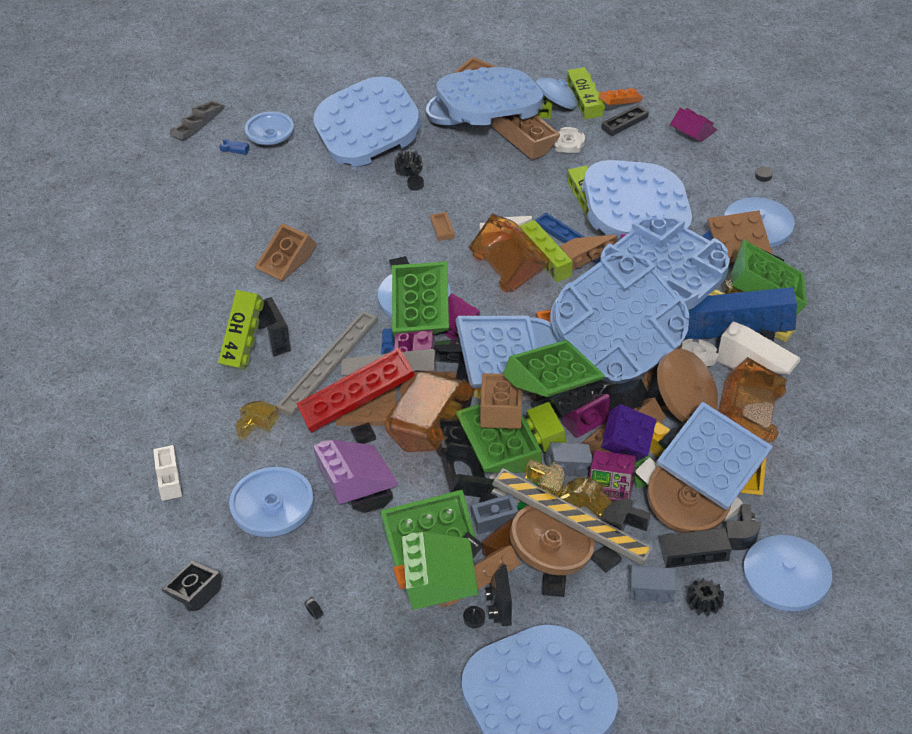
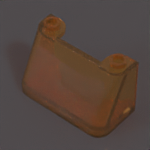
M493 213L469 246V249L473 252L472 255L476 259L488 261L501 276L499 280L500 288L506 292L516 290L543 269L550 261L518 224Z
M747 357L728 375L724 383L718 412L765 442H773L779 433L777 431L778 427L771 424L774 404L778 398H782L785 395L787 379Z
M428 371L418 372L386 417L385 429L405 452L436 450L443 439L442 430L437 424L438 420L454 396L460 401H466L475 390L467 381Z

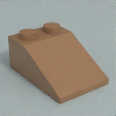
M281 223L254 268L280 281H284L309 259L317 243L308 234Z
M482 373L480 427L521 428L522 389L511 384L503 374Z

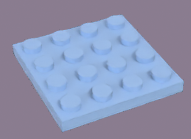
M458 316L456 318L470 388H482V373L503 374L510 356L537 348L529 316Z
M702 402L659 457L656 464L725 510H728L768 456L773 446Z

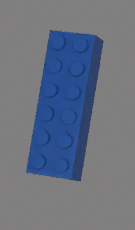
M791 287L707 296L694 308L688 310L689 326L684 339L697 340L722 337L732 322L746 326L757 333H760V329L773 332L796 330L797 302L794 289Z

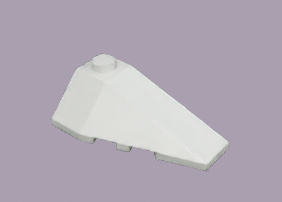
M732 322L721 337L717 362L733 370L746 368L749 371L758 369L766 370L768 373L790 374L801 359L752 329Z

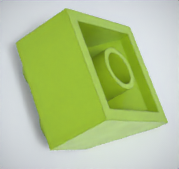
M549 402L527 410L528 419H525L530 430H533V436L544 452L547 451L550 442L566 443L565 430Z

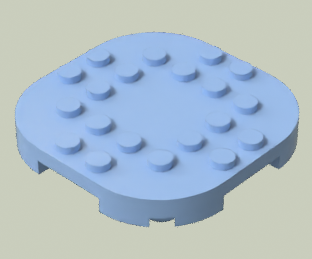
M481 67L477 70L467 69L463 72L446 75L437 82L438 102L443 101L449 109V116L461 123L464 121L471 125L491 124V118L518 114L521 119H526L538 114V109L542 110L543 107L542 90L526 73L512 68Z
M390 77L368 78L327 97L319 104L313 118L317 133L328 149L330 156L336 162L342 165L344 163L351 164L352 167L369 164L372 162L371 157L394 146L400 145L401 148L407 146L416 138V132L421 128V119L413 100L403 85Z
M605 160L591 165L585 174L582 191L586 194L589 208L588 219L596 230L600 228L606 235L615 234L617 241L620 240L621 234H628L633 230L635 222L653 216V219H663V216L681 219L685 221L684 227L687 229L691 224L692 213L684 185L673 172L662 166L642 162Z
M653 216L635 222L632 231L614 245L609 243L601 254V259L617 252L633 255L636 253L647 258L655 265V270L676 295L683 298L688 310L698 305L725 281L730 261L728 250L722 242L716 238L709 241L685 228V221L670 216H663V219H653Z
M624 252L605 256L597 265L572 283L569 282L558 296L554 315L557 330L563 340H568L605 375V378L602 379L603 381L617 384L639 379L658 365L665 354L678 349L688 332L689 312L686 303L681 296L678 297L659 275L655 270V265L639 254H625Z
M557 625L534 626L485 646L469 659L462 674L463 701L466 708H469L482 734H610L613 730L618 708L615 688L587 642L580 635L565 627Z

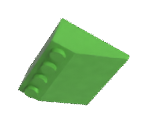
M743 239L731 274L733 287L743 292L793 287L797 302V316L807 305L804 273Z
M447 261L392 265V332L394 338L395 334L433 330V333L436 334L449 330Z
M568 340L510 356L503 373L515 387L546 397L605 378V375Z
M481 404L456 411V416L484 472H500L504 468L511 473H524L533 470L538 465H542V451L523 415L521 416V428L480 427Z
M463 490L384 509L379 514L395 567L404 565L402 537L410 533L429 532L463 538L468 531L475 537Z
M429 532L410 533L402 537L406 590L413 610L479 594L469 538Z

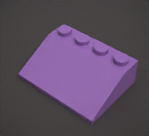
M326 440L313 445L317 466L338 504L398 486L397 480L374 445L338 440Z

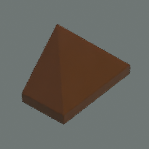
M513 518L482 541V554L485 557L501 547L512 546L510 528Z

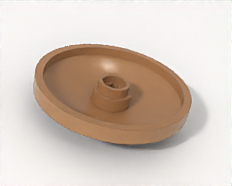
M675 349L665 354L658 365L657 380L662 398L673 415L686 424L690 414H693L702 402L717 410L718 393L716 384L704 362L697 355L685 349Z
M660 466L655 469L650 478L647 490L650 507L663 524L675 531L687 533L689 531H704L717 528L723 523L730 511V508L725 510Z
M530 505L524 507L516 514L510 528L511 544L518 556L531 567L552 575L576 573L588 564L594 552V539Z

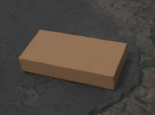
M447 212L430 215L438 241L455 238Z

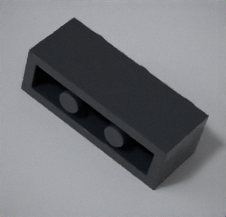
M725 528L689 531L679 534L670 533L662 535L660 549L666 568L724 562L730 559L731 546Z

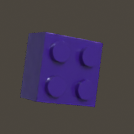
M622 404L618 405L609 412L601 448L617 454L636 456V462L644 459L649 455L656 419Z

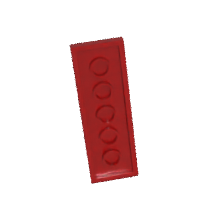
M397 348L296 404L308 429L312 433L416 375L400 348Z

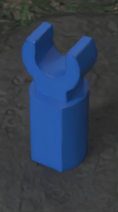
M223 139V145H219L222 152L231 151L232 153L247 155L250 150L248 143L231 142L228 139Z
M392 328L382 330L381 354H386L394 351L395 338Z

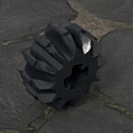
M411 149L407 152L403 150L402 153H398L394 160L396 172H399L400 176H414L419 174L423 167L421 155H418L417 151L412 152Z
M704 578L700 582L695 580L687 590V604H690L691 611L698 609V616L702 612H705L707 617L710 615V612L717 614L718 610L723 607L724 591L721 590L720 584L714 585L713 580L706 582Z

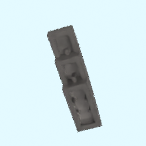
M211 100L192 108V114L181 118V125L171 128L170 135L184 140L201 130L225 108V105Z

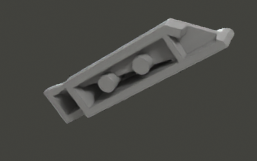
M434 349L402 352L414 373L418 371L437 372ZM386 354L343 359L341 375H349Z

